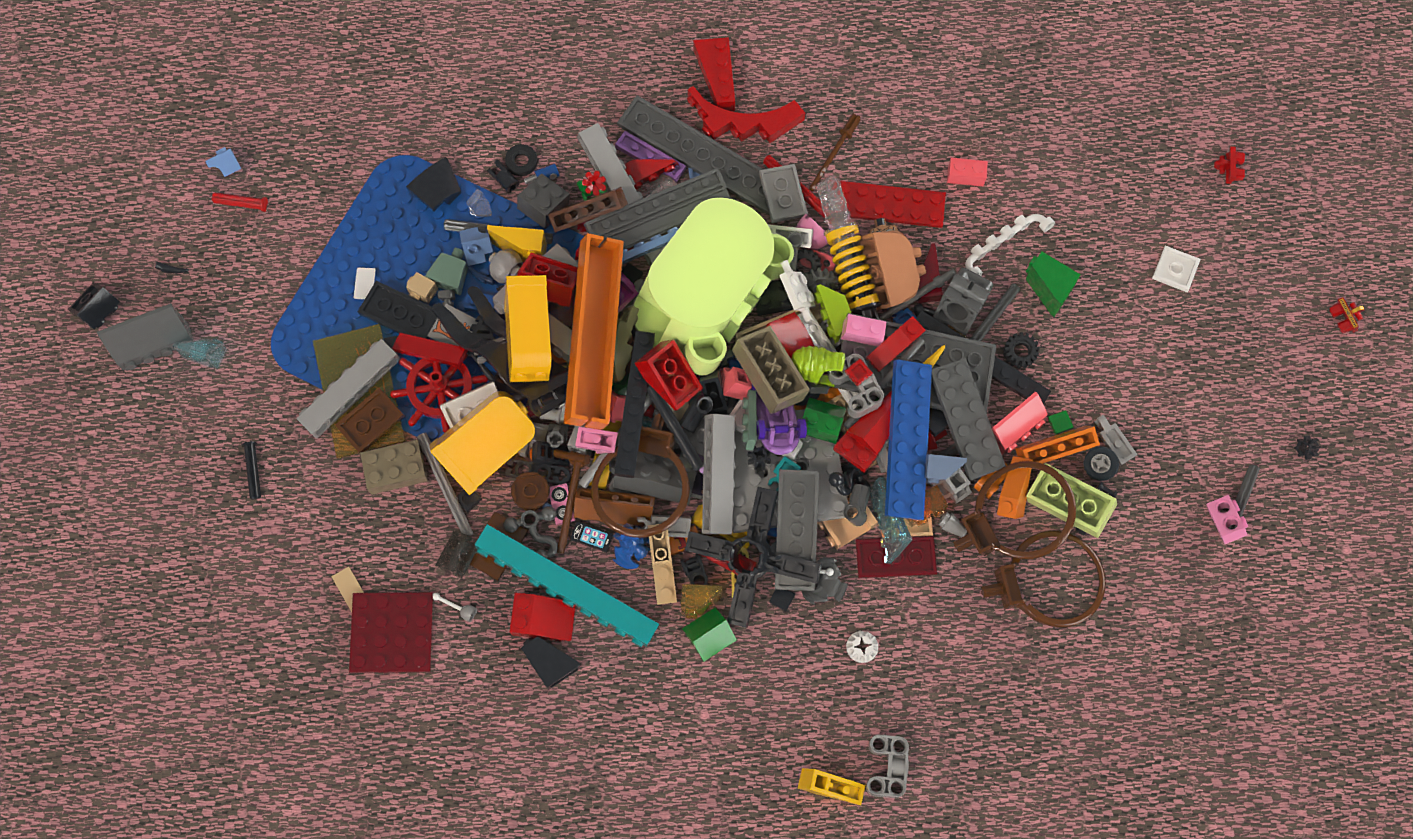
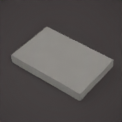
M795 164L759 170L771 223L800 218L805 214L808 215Z

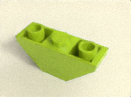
M821 284L817 285L816 293H814L816 303L821 305L822 310H820L823 321H827L829 337H833L834 343H837L842 335L843 322L846 315L851 313L845 295Z

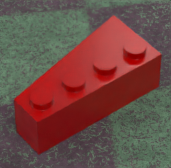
M729 37L693 40V51L714 105L728 111H735Z

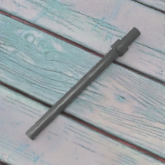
M952 268L943 275L936 276L932 282L919 289L913 298L893 306L878 315L879 320L888 319L936 287H942L945 285L944 282L955 276V270Z
M919 337L900 360L909 361L925 341ZM893 368L879 383L882 391L892 381ZM871 395L869 398L875 401L877 396ZM857 406V407L855 408V410H860V409H862L861 406ZM850 417L844 423V426L849 429L860 418Z

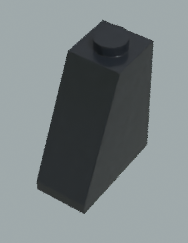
M539 637L527 639L523 643L524 646L521 647L548 690L582 668L578 661Z

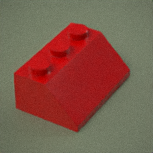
M530 253L519 269L517 276L546 275L548 301L570 307L575 299L578 267Z

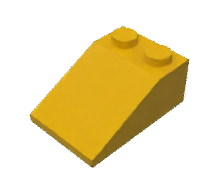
M487 225L491 243L502 250L511 249L519 253L522 262H525L530 253L543 256L547 251L544 230Z

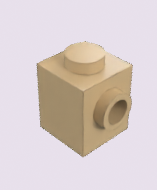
M418 272L407 281L406 288L409 296L426 304L430 303L438 291L434 281Z

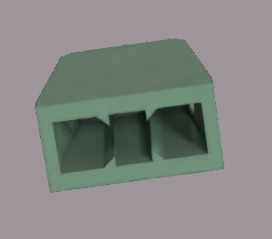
M454 248L451 255L441 253L425 277L434 281L438 288L454 290L455 294L461 295L468 271L466 262L462 260L464 251Z

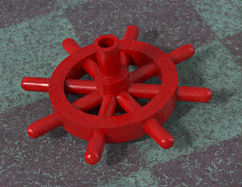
M401 358L399 363L410 371L407 377L406 388L393 390L390 396L392 398L409 397L416 409L408 421L409 426H414L421 416L425 415L441 419L442 430L445 433L450 429L440 408V405L446 402L445 395L454 399L472 391L473 384L489 380L485 375L471 377L468 368L463 362L460 367L450 365L449 369L442 375L440 364L444 363L422 358L414 365L407 359ZM433 366V371L430 375L424 371L428 367ZM457 370L463 376L462 379L450 380ZM418 377L429 383L427 385L416 386ZM464 386L461 395L450 389ZM430 392L423 402L417 398L416 394ZM438 397L439 408L429 407L434 399Z

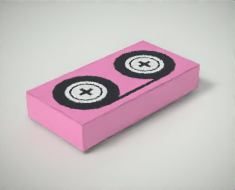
M567 483L550 487L551 505L557 514L555 518L556 526L561 525L563 522L569 492ZM572 512L571 522H574L575 518Z

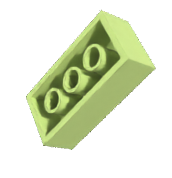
M1045 463V465L1058 471L1066 479L1073 491L1076 502V518L1073 526L1099 538L1117 506V499ZM1041 470L1026 495L1027 501L1066 522L1068 517L1066 494L1055 478Z

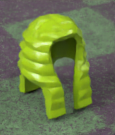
M808 346L797 349L792 354L791 360L804 381L814 383L815 385L823 384L834 387V384L829 381V376L823 375V373L827 371L842 372L845 364V353L831 352L822 346Z

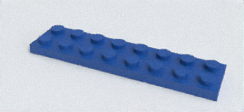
M898 359L893 361L885 516L924 520L925 466L928 451L932 365Z

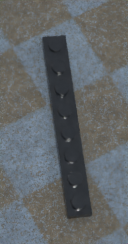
M922 310L916 318L926 330L963 337ZM995 356L992 379L1024 399L1037 392L1042 403H1045L1051 392L1049 389Z
M636 331L614 476L634 478L648 387V383L644 380L635 362L653 349L655 333Z

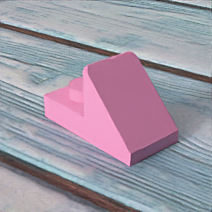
M579 427L575 446L576 448L595 450L596 454L614 453L618 433Z

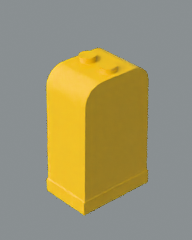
M546 275L506 276L504 310L510 382L549 381L551 346Z
M497 391L441 437L435 439L430 444V452L470 495L480 484L532 440L535 428L527 414V408L520 400L516 402L509 393Z

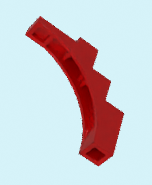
M694 86L687 89L688 103L698 109V115L703 120L702 130L706 136H711L713 140L730 130L732 135L736 139L739 138L742 142L759 131L763 140L767 139L771 143L805 120V112L795 100L783 107L768 112L737 113L711 104L700 95Z

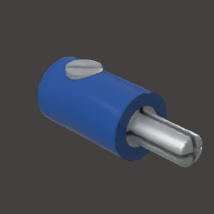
M552 164L534 171L535 175L525 178L524 182L526 185L530 184L540 174L553 180L559 177V172L556 165Z

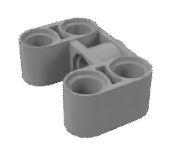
M859 354L845 357L844 368L841 372L843 375L837 377L833 374L834 371H829V381L834 385H841L851 380L845 373V370L851 366V363L859 359L866 364L864 358ZM874 374L857 387L860 393L849 400L847 411L851 417L860 418L881 406L884 393L877 383ZM875 395L879 400L872 401L869 397ZM859 404L862 409L855 410L852 405Z
M873 736L868 744L869 750L875 755L887 756L888 770L886 777L874 776L870 778L866 783V791L874 797L899 798L906 792L909 744L905 738L899 736ZM874 740H880L883 743L882 750H876L873 747ZM895 742L903 744L904 749L902 752L894 750L893 745ZM872 781L880 783L881 789L879 792L871 790L870 784ZM892 783L900 785L901 792L899 794L891 791Z

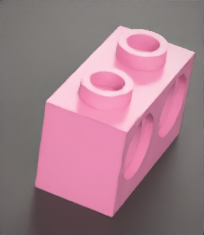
M1226 495L1206 504L1224 544L1247 536L1245 528L1248 527L1244 516H1239L1238 511H1240L1236 500L1232 501L1230 496ZM1224 508L1229 509L1226 513L1220 512ZM1230 525H1237L1235 529H1228Z

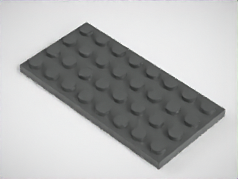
M886 321L883 342L902 324ZM926 330L920 337L925 343L909 361L923 363L943 345H945V349L932 369L966 358L987 414L996 345ZM842 339L840 352L845 353V357L852 354L861 355L876 377L878 384L893 368V361H891L878 372L866 359L877 346ZM911 344L906 350H904V351H903L900 355H898L894 360H897V359L900 360L901 357L907 352V350H908L913 344ZM837 371L836 373L837 377L843 375L840 371ZM851 380L841 385H834V388L860 393ZM931 380L930 408L942 410ZM892 381L883 390L884 397L892 391Z

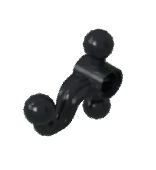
M849 461L843 465V475L840 472H833L829 476L831 486L836 487L837 491L843 496H848L852 492L854 479H856L857 484L871 489L870 483L863 478L868 473V469L864 473Z

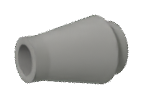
M945 512L938 522L942 530L957 535L960 538L964 537L967 533L965 526L953 513Z

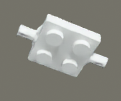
M788 260L780 263L784 270V273L779 275L793 309L802 312L806 323L810 322L813 318L809 309L815 307V298L806 285L807 279L804 274L794 272Z

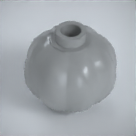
M504 249L498 253L494 252L489 258L490 274L498 283H506V276H517L519 269L523 265L519 253L511 249Z

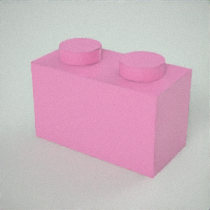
M848 314L843 322L841 339L878 347L884 340L886 321Z

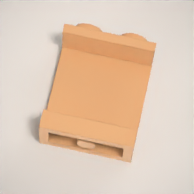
M850 493V495H849V498H847L848 504H849V500H850L851 493ZM867 506L865 511L867 520L861 526H854L846 518L817 522V527L821 531L824 529L827 534L826 540L828 544L838 550L876 527L878 522Z

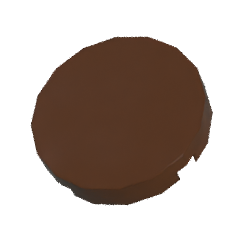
M525 472L520 474L512 483L511 496L519 508L526 511H534L547 503L550 496V487L543 476L536 472Z

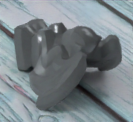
M823 557L817 562L822 563L821 569L823 570L832 568L834 571L833 575L828 576L827 574L822 575L820 573L818 583H815V591L802 590V595L811 604L827 602V597H834L840 603L848 588V584L841 583L838 579V576H841V572L835 564L837 560Z

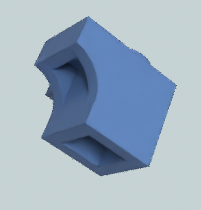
M221 148L216 151L217 155L205 161L209 168H219L224 177L241 169L231 148Z
M478 227L459 231L468 266L486 262L485 254L493 252L489 234L479 232Z

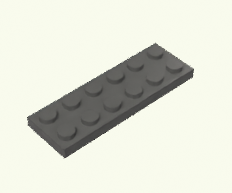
M966 358L932 369L931 380L959 456L967 458V462L963 467L968 480L979 478L1005 467V462Z
M779 469L776 553L816 562L819 471ZM775 573V589L815 591V583Z

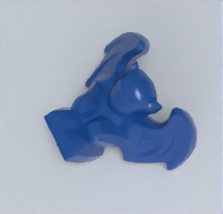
M626 523L623 526L625 528L633 529L632 526L628 523ZM616 532L613 537L619 540L620 546H614L616 559H613V561L622 568H638L639 564L632 560V556L634 555L638 561L647 556L650 548L644 544L648 543L650 545L649 537H628Z

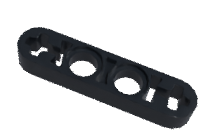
M509 459L506 462L509 467L513 468L514 464H516L515 474H513L512 469H506L503 472L500 467L497 470L501 476L517 478L520 475L519 468L521 466L529 467V472L536 473L540 469H546L548 475L545 479L548 484L554 485L568 483L571 479L567 468L517 459ZM551 470H554V474L560 475L561 472H564L567 478H563L562 481H559V477L553 476V480H550L552 476Z

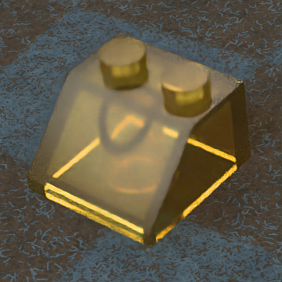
M682 584V615H685L687 619H697V616H702L722 598L723 586Z

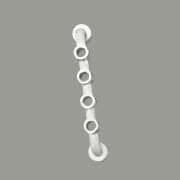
M1032 214L1026 218L1020 215L1014 221L1016 225L1013 227L1005 225L1000 230V236L997 238L995 235L989 236L985 241L986 245L984 247H981L979 244L974 246L971 250L972 255L966 260L965 267L981 276L983 272L978 266L973 267V263L976 260H980L986 253L998 248L1001 243L1011 239L1017 232L1026 229L1034 221L1040 222L1039 227L1043 232L1050 230L1055 225V221L1051 217L1046 218L1040 214Z

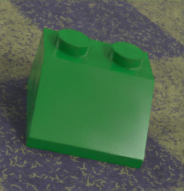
M809 398L802 418L806 420V436L836 444L847 408Z

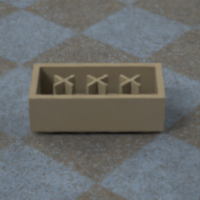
M771 326L737 339L732 351L770 414L804 400L810 389Z

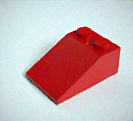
M674 339L660 342L635 362L644 380L674 410H678L703 389Z
M515 593L509 632L512 636L539 637L541 639L571 642L576 606L570 607L563 603L561 599L535 594Z

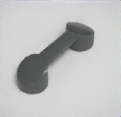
M791 232L787 238L794 249V257L790 267L794 272H797L798 247L802 245L803 238L799 232Z

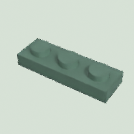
M748 390L747 396L743 397L742 409H745V414L742 417V425L745 426V430L742 433V442H745V450L753 451L756 443V391Z

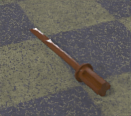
M852 113L843 129L839 130L842 136L810 185L809 189L811 191H814L845 139L852 138V133L861 120L859 115Z

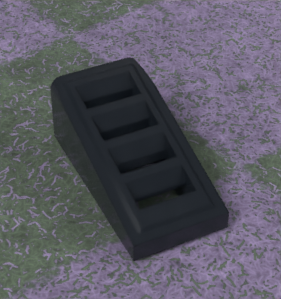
M536 441L532 446V462L569 467L570 461L568 459L561 461V458L557 457L555 459L553 455L555 449L569 452V449L561 445L555 448L551 447L548 442ZM542 449H544V457L541 456ZM548 450H551V458H548Z

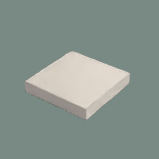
M1165 245L1152 279L1188 292L1201 259Z

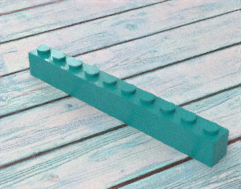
M488 524L475 543V547L478 549L476 552L486 558L488 555L495 559L494 563L503 568L505 565L512 569L511 572L521 578L523 575L529 578L528 582L535 587L541 585L546 588L545 592L553 597H556V595L563 598L562 602L570 607L577 606L580 608L579 612L583 615L596 617L599 624L604 627L609 625L615 628L614 632L622 637L627 635L632 638L631 642L639 647L643 645L647 647L659 626V623Z

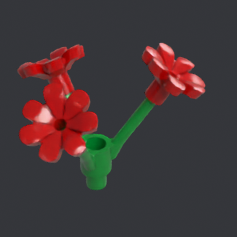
M596 170L593 175L591 172H587L585 174L587 179L577 182V186L582 192L583 200H586L592 194L597 196L599 193L607 192L605 190L606 186L602 184L606 181V178L604 176L599 177V171ZM585 222L577 225V229L582 233L586 232Z

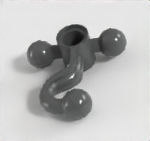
M546 506L539 513L527 510L519 519L509 517L504 521L503 528L505 531L513 533L518 527L524 526L529 529L532 539L536 542L550 545L548 551L543 549L535 551L539 555L550 559L557 553L558 544L556 540L548 535H540L536 528L540 520L544 519L549 522L556 518V510L553 507ZM528 514L535 516L536 520L532 525L524 522L525 516Z

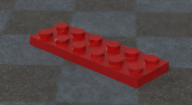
M836 180L832 216L874 221L884 218L886 222L942 228L946 192Z

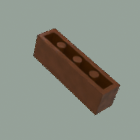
M618 187L558 209L548 214L554 231L557 232L621 209L628 205L622 187Z

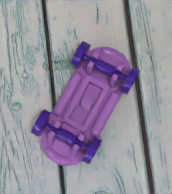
M752 384V388L750 390L756 391L755 387ZM756 391L757 439L761 440L764 447L774 454L784 455L792 452L797 447L799 439L806 438V420H797L794 405L770 414Z

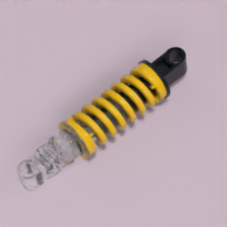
M829 176L818 184L817 191L826 217L825 223L828 224L829 228L824 232V236H826L827 243L832 245L830 253L835 255L832 259L833 263L837 265L835 271L841 274L838 277V282L843 284L841 292L847 293L845 297L847 302L850 303L848 305L851 314L879 319L876 308L881 306V302L877 293L868 294V290L874 289L875 284L866 285L865 283L866 280L872 279V274L863 275L870 266L868 264L863 265L862 261L866 260L867 256L865 254L860 255L859 251H862L864 246L857 245V242L861 240V236L854 235L859 233L858 222L850 221L851 214L847 209L840 180L836 176Z

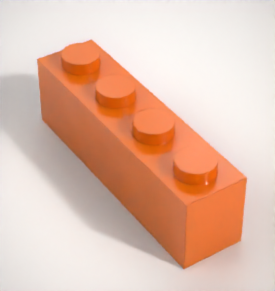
M1083 426L1015 448L1017 457L1032 459L1034 462L1043 464L1099 446L1100 443L1095 427Z

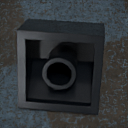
M93 282L67 310L95 330L96 327L99 328L104 324L105 318L109 313L112 314L117 310L120 301L104 287Z

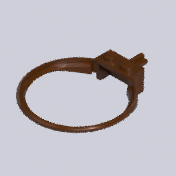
M660 413L655 414L651 428L642 426L638 452L669 458L675 464L682 480L681 499L674 513L666 521L652 528L642 530L629 529L612 521L601 507L598 497V484L604 468L617 456L618 446L615 447V452L608 453L598 466L592 482L591 495L594 508L600 519L610 529L621 535L642 538L654 536L667 530L680 518L689 499L690 485L688 474L682 461L673 451L675 443L673 433L662 431L665 421Z
M1020 461L1009 464L996 471L983 484L976 499L975 511L961 519L969 534L953 542L958 552H961L975 545L979 554L983 556L993 551H998L1017 559H1035L1048 555L1064 543L1073 528L1076 518V502L1073 491L1066 479L1048 465L1034 461ZM1018 468H1035L1048 473L1058 481L1067 497L1068 517L1064 529L1051 544L1036 551H1015L1001 545L983 512L981 513L986 494L991 485L1006 472Z
M1044 531L1034 534L1023 541L1016 551L1024 552L1028 546L1037 540L1047 537H1058L1062 531ZM1069 534L1067 539L1082 546L1093 560L1098 573L1099 587L1096 599L1092 606L1083 614L1075 618L1059 620L1042 614L1030 603L1027 606L1025 599L1022 600L1014 570L1016 564L1020 562V559L1011 558L1009 565L1000 566L994 571L997 584L981 586V594L983 598L1000 595L1004 610L1017 607L1027 616L1043 625L1071 627L1087 620L1099 608L1105 593V573L1095 551L1082 539Z

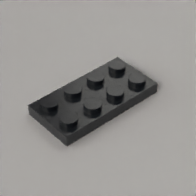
M377 280L357 311L359 315L394 332L429 339L427 335L437 320L431 306Z

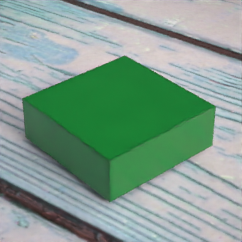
M1066 410L1048 416V421L1055 435L1074 428Z

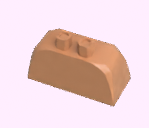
M897 231L874 232L861 236V240L858 241L859 245L864 246L861 255L865 254L867 256L863 263L870 266L865 271L866 274H872V279L868 280V284H875V288L871 289L870 292L871 294L877 293L881 302V306L876 308V310L890 308L913 298L918 292L919 277L926 274L925 266L923 264L916 265L915 258L921 257L920 247H912L907 237Z

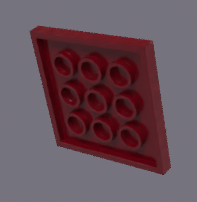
M433 592L353 593L349 673L431 672Z

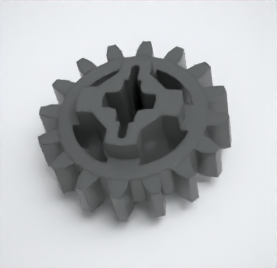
M818 268L816 272L812 269L810 271L811 274H804L807 279L806 285L813 296L816 293L817 285L821 284L834 291L839 287L836 275H834L833 271H828L827 268L823 271Z

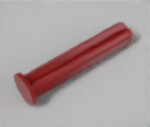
M216 192L212 194V201L216 204L259 209L262 212H266L268 205L266 197L260 199Z

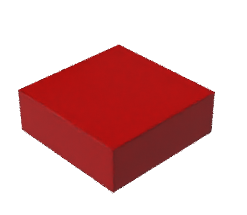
M861 359L845 370L847 376L857 387L873 374Z

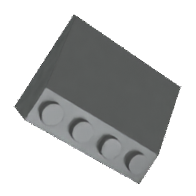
M171 303L97 332L116 364L126 371L135 369L136 365L141 363H151L155 360L154 358L159 356H169L173 353L172 351L177 349H187L191 346L190 344L195 343L188 322Z

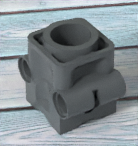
M960 268L945 291L933 318L952 326L966 336L993 288V283L967 268Z

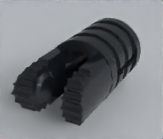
M497 159L494 163L501 171L497 174L496 171L489 168L487 172L507 193H511L519 186L520 182Z

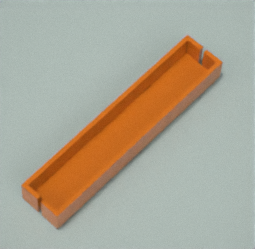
M587 233L580 241L564 424L581 427L585 423L584 427L602 430L609 424L624 241L607 237L601 244L604 240L603 236Z

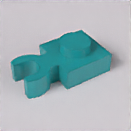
M784 456L773 470V473L777 476L768 481V486L771 487L773 483L779 484V469L800 470L801 467Z

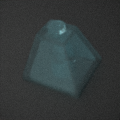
M204 338L173 344L175 350L184 359L216 370L219 369L227 352L223 345L224 343L217 339L209 340Z

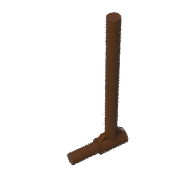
M555 449L553 452L554 457L568 459L571 465H574L557 550L558 553H564L581 467L589 464L590 455Z

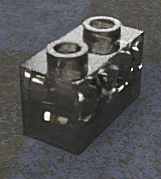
M453 531L435 566L450 575L463 578L478 550L475 547L476 540L469 535Z

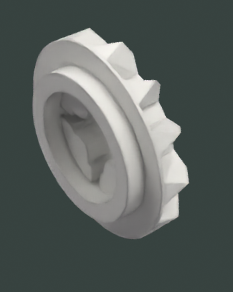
M868 631L853 633L846 644L847 653L856 662L866 663L871 661L878 653V643L875 636ZM861 638L864 644L871 645L865 648V655H863L860 648H854L860 645Z

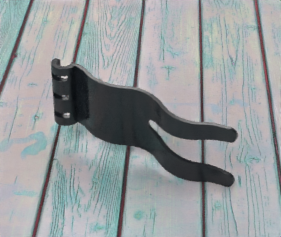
M469 287L467 293L487 327L494 334L507 340L506 321L496 313L478 287ZM436 303L432 306V312L439 319L449 336L460 347L484 357L512 390L528 399L529 406L536 416L540 417L566 403L569 369L559 365L551 358L549 381L510 382L507 342L499 343L480 338L467 330L444 305ZM554 392H555V395L557 396L558 399H555V398H554V396H553V393H554ZM539 400H540L541 404L543 405V407H540V406H539V404H538V401H539Z

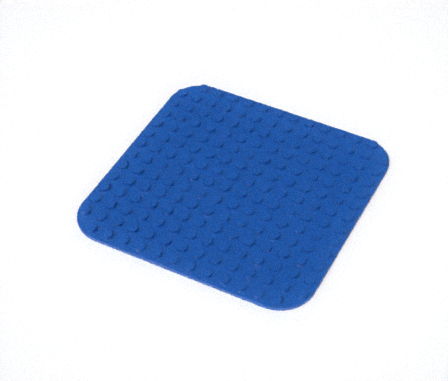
M410 155L389 158L373 170L275 326L271 337L273 357L286 372L326 391L330 383L337 381L345 369L351 368L356 363V359L359 357L356 348L360 355L366 354L370 350V344L372 345L380 339L384 341V338L398 336L399 333L358 314L357 311L365 299H354L357 268H375L374 283L377 280L409 296L406 286L411 276H414L416 272L425 276L441 253L451 255L454 248L463 250L460 233L445 230V219L544 230L546 233L553 234L552 244H547L546 253L556 244H559L568 250L574 260L576 250L580 247V241L584 236L569 228L555 232L552 224L545 229L518 210L516 203L457 175L455 177L462 193L450 205L443 202L435 211H432L409 192L406 186L433 164ZM492 243L493 252L485 254L486 262L470 265L476 271L489 275V277H492L489 269V258L494 252L498 253L502 250ZM464 254L462 260H464L467 264L466 257ZM468 270L461 295L455 294V300H452L454 308L476 319L480 315L479 313L464 310L468 288L476 286L482 293L496 295L498 293L496 288L506 283L495 281L494 285L484 284ZM438 291L427 305L432 307L436 303L442 304L444 302L438 298ZM560 306L549 310L548 313L562 322L570 307ZM502 314L501 318L506 321L505 314ZM496 334L493 335L495 339L501 338ZM406 354L399 356L400 359L405 358L414 365L422 359ZM467 356L463 363L468 368L471 377L484 375L475 360ZM485 361L483 364L495 376L497 372ZM398 362L383 376L387 397L405 416L395 427L415 437L422 433H427L432 443L444 434L441 419L422 415L414 426H409L408 421L416 411L409 397L392 398L390 396L391 391L406 388L407 377L410 372ZM440 364L442 375H444L450 365ZM433 366L428 367L424 371L430 375L433 371ZM457 370L450 380L462 379L463 376ZM418 377L416 386L429 384L420 377ZM382 378L376 385L370 388L371 394L377 390L374 387H379L385 393ZM490 381L473 384V390L490 383ZM464 386L450 389L461 395ZM370 390L356 401L353 406L357 407L364 401L363 399L370 396ZM430 392L416 395L423 402ZM445 395L446 402L452 400L450 397ZM438 397L434 399L429 407L439 408ZM525 398L521 402L526 405L528 399Z

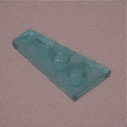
M879 477L871 486L870 496L873 510L878 514L877 528L881 529L883 537L880 542L881 547L885 548L886 551L884 561L891 564L909 545L912 537L903 518L885 516L886 478Z

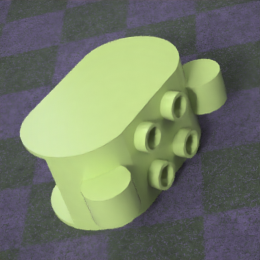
M712 198L701 202L690 213L651 265L645 282L633 306L639 309L637 314L638 320L635 324L636 330L655 333L654 347L662 341L674 339L694 374L706 376L713 373L726 354L727 346L725 340L727 342L732 340L746 316L751 313L761 298L760 296L771 280L780 278L779 275L784 273L780 263L788 260L789 264L794 257L792 244L787 238L779 234H772L765 220L755 210L741 202L728 198Z

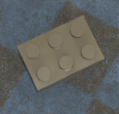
M418 440L360 453L367 490L371 495L428 482L422 447Z

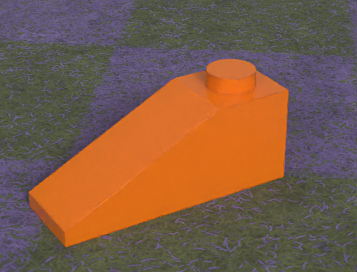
M1013 456L1012 461H1011V464H1012V463H1015V462H1020V461H1033V460H1032V459H1027V458H1022V457ZM1018 468L1007 473L999 498L997 515L1013 519L1024 517L1031 468Z

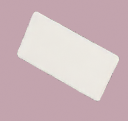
M357 268L354 299L366 298L374 285L375 268Z

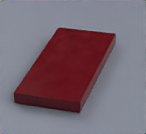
M934 536L855 540L858 579L937 575Z

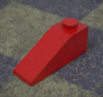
M912 316L871 352L866 359L880 372L921 337L926 330Z

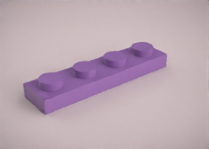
M624 131L615 143V148L634 159H673L627 131ZM677 161L679 165L675 166V170L670 173H662L663 176L675 183L686 170V166Z

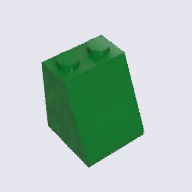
M1042 251L1038 257L1034 256L1026 270V273H1028L1026 281L1053 317H1055L1081 274Z

